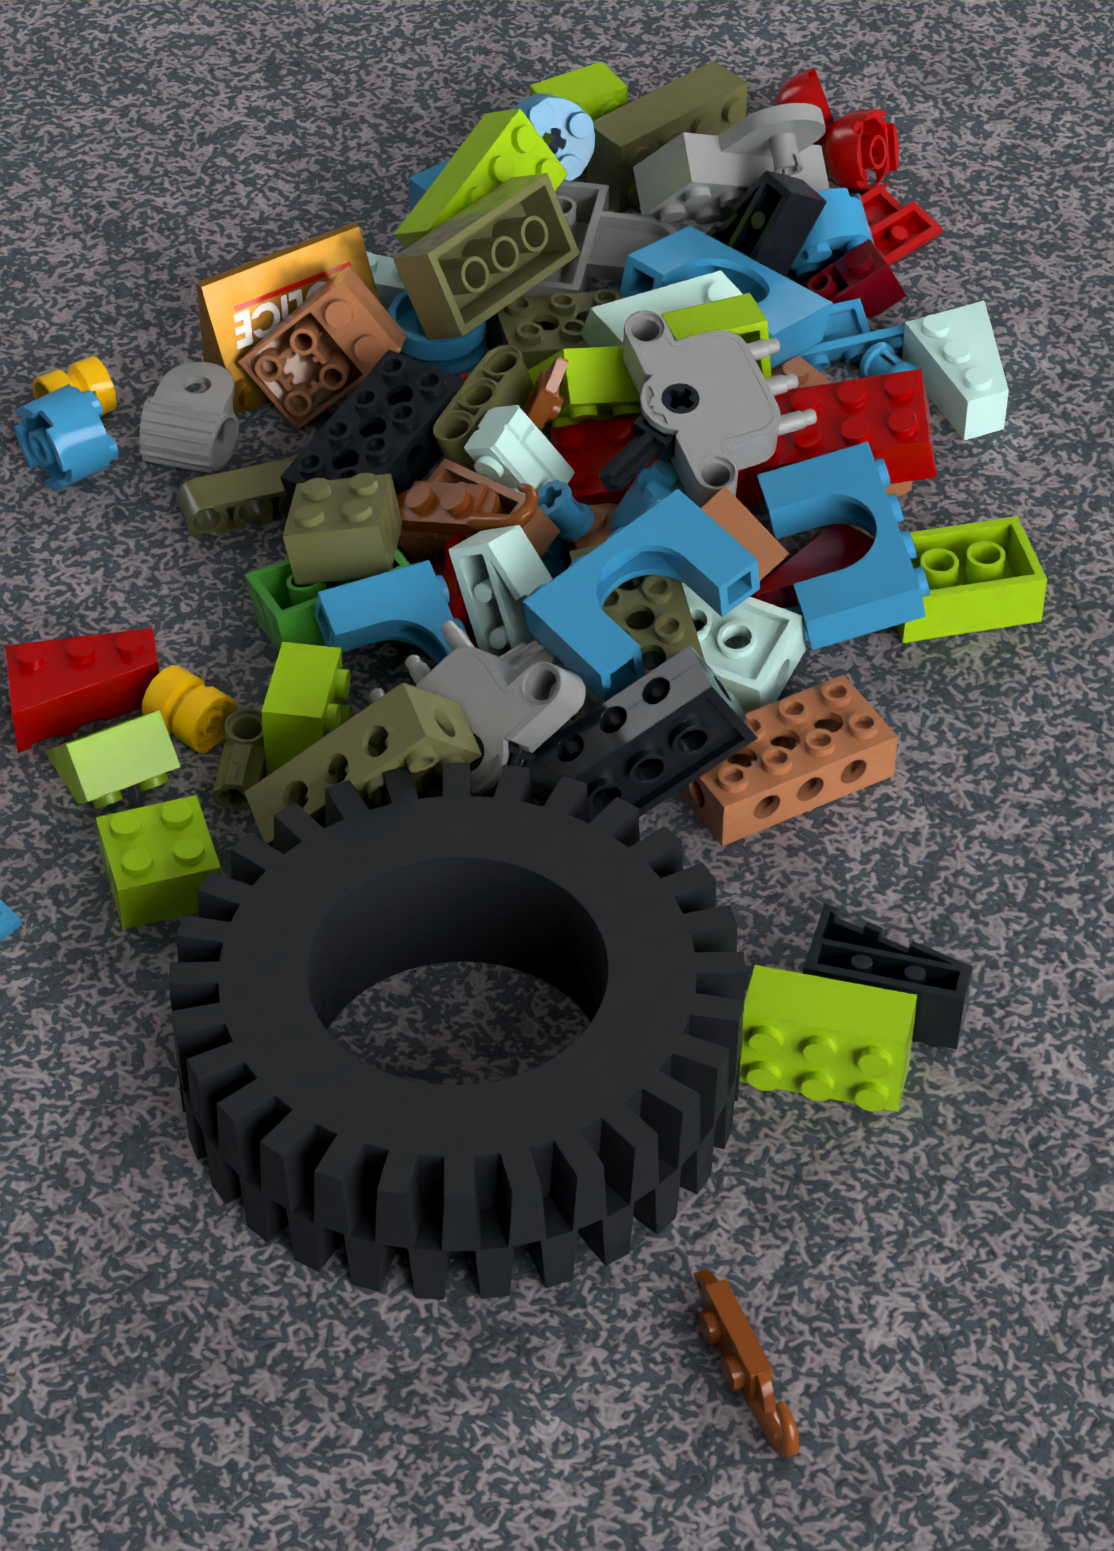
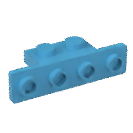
M860 298L832 304L823 340L792 358L801 356L816 370L820 371L830 366V361L845 358L847 364L860 362L866 351L878 342H886L893 347L895 354L900 353L903 350L905 324L871 332Z

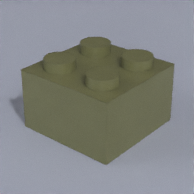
M360 473L351 478L335 480L314 478L296 485L283 532V540L295 585L368 578L392 571L403 522L391 473L381 475Z

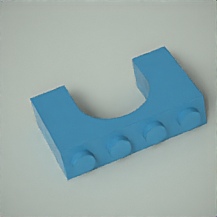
M690 225L627 255L619 289V295L624 298L721 270L742 294L750 293L768 320L769 339L776 338L779 340L780 351L770 354L771 369L823 340L833 302Z
M868 442L757 475L764 506L776 540L828 524L854 525L866 530L875 538L868 553L855 564L842 570L793 584L800 615L803 616L804 627L812 650L926 617L922 597L930 595L926 575L922 566L913 568L911 559L917 558L912 536L909 530L900 532L897 523L903 522L904 519L896 493L887 496L885 487L890 486L891 483L883 458L874 459Z
M679 489L663 500L660 499L653 502L644 514L626 527L616 529L604 543L589 554L576 558L567 570L549 583L535 588L529 597L523 601L528 631L571 672L577 674L584 684L603 702H606L645 675L641 646L602 609L609 594L619 585L630 579L645 575L668 576L687 585L721 617L760 589L757 558Z
M430 560L320 591L317 594L313 611L326 646L342 648V652L380 641L396 640L420 648L438 665L448 654L453 652L446 642V637L441 632L443 623L449 620L454 621L459 629H462L466 634L462 621L459 618L453 619L447 604L450 601L447 584L442 575H435Z

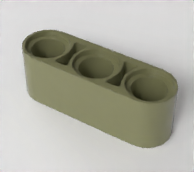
M502 345L490 350L481 359L433 426V433L445 459L469 470H475L474 465L476 462L465 451L464 446L472 434L479 430L478 425L488 410L494 407L518 405L522 409L534 385L522 353L517 347Z
M295 459L277 460L198 477L185 482L177 491L176 500L189 533L198 539L201 538L202 534L216 531L217 534L247 528L246 525L261 522L262 524L287 519L291 506L280 476Z

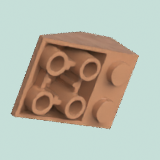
M348 266L315 291L239 359L238 362L295 429H300L358 385L389 349L400 353L407 335L351 267Z

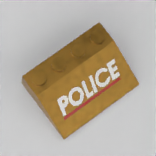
M355 222L197 282L204 362L217 364L225 368L232 375L235 388L233 396L234 414L248 409H257L265 402L270 401L268 396L239 364V359L315 291L342 270L350 266L380 302L360 227Z

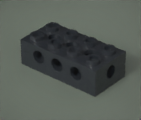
M389 349L280 476L290 506L296 485L314 478L335 480L351 478L360 473H372L374 475L391 473L396 495L411 489L414 482L421 481L442 456L433 433V426L464 384V378Z
M689 645L544 742L533 754H536L535 763L579 779L587 784L590 823L616 797L639 808V817L758 738L736 696L694 648ZM538 798L539 802L544 806L546 800Z

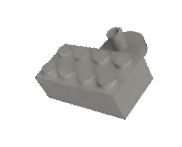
M807 103L781 104L761 109L746 116L718 136L681 133L633 167L642 216L660 217V220L663 222H674L681 219L695 220V223L699 225L725 222L733 213L731 207L766 170L802 179L816 192L830 189L821 145H812L826 131L822 110L818 106Z
M563 180L555 193L580 255L522 296L553 295L558 292H590L594 278L622 281L627 255L673 234L677 230L669 223L655 217L609 212V185Z

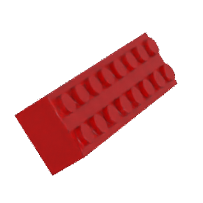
M922 369L791 389L786 393L774 396L781 415L798 410L813 409L816 412L817 421L815 424L808 425L804 429L778 436L775 453L769 460L759 465L738 470L736 498L745 507L762 505L764 502L757 477L758 474L865 442L869 443L875 460L884 459L891 484L937 477L929 405ZM640 414L551 428V444L575 471L568 485L571 488L573 498L578 503H585L586 505L613 503L619 505L639 473L620 491L607 490L598 475L600 470L632 440L633 422ZM655 456L643 469L650 468L656 460L661 459Z

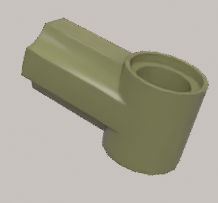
M252 708L234 711L227 717L224 723L226 740L213 788L214 803L222 805L225 809H249L250 806L244 792L260 782L264 777L266 761L262 714L260 710Z

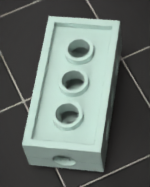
M682 583L705 662L736 696L744 713L746 714L776 702L806 650L803 616L749 597L721 617L694 591Z

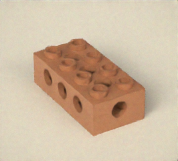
M843 674L746 713L745 715L758 739L678 791V793L720 845L724 846L894 776L898 736Z

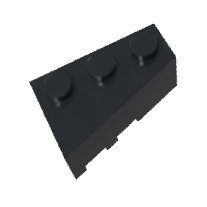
M766 170L731 207L733 210L732 215L720 227L713 226L706 235L786 277L827 201L802 179Z
M824 903L803 967V974L917 995L912 1041L957 1050L966 1017L973 966L915 941L910 943L909 948L882 937V927L868 922L864 928H861L838 918L839 909Z

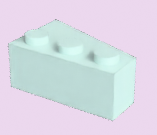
M721 270L592 307L590 308L581 336L591 347L623 346L625 321L631 314L637 311H652L661 316L662 313L742 295V293Z
M985 301L905 322L902 361L913 363L918 369H922L926 393L961 438L968 440L1004 429L1009 389Z
M514 525L479 531L450 548L448 551L478 648L501 657L522 642L528 645L536 640L538 644L543 645L528 631L523 601L529 597L535 588L549 583L553 578L521 526Z

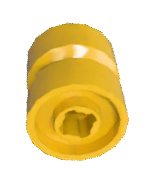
M93 355L70 364L67 367V373L56 369L33 380L32 387L35 400L69 384L78 388L82 393L91 390L101 403L102 415L114 411L117 406L116 392L109 373L103 363Z
M171 665L163 669L146 689L142 701V713L144 715L160 710L168 733L174 734L176 739L202 754L207 753L225 738L224 723L230 714L237 711V705L233 698L213 686L206 687L202 679L179 665Z

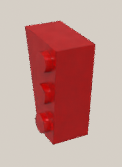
M153 628L5 645L11 711L18 753L31 749L32 744L59 734L61 737L75 733L76 728L100 719L108 721L141 709L146 689L159 674Z

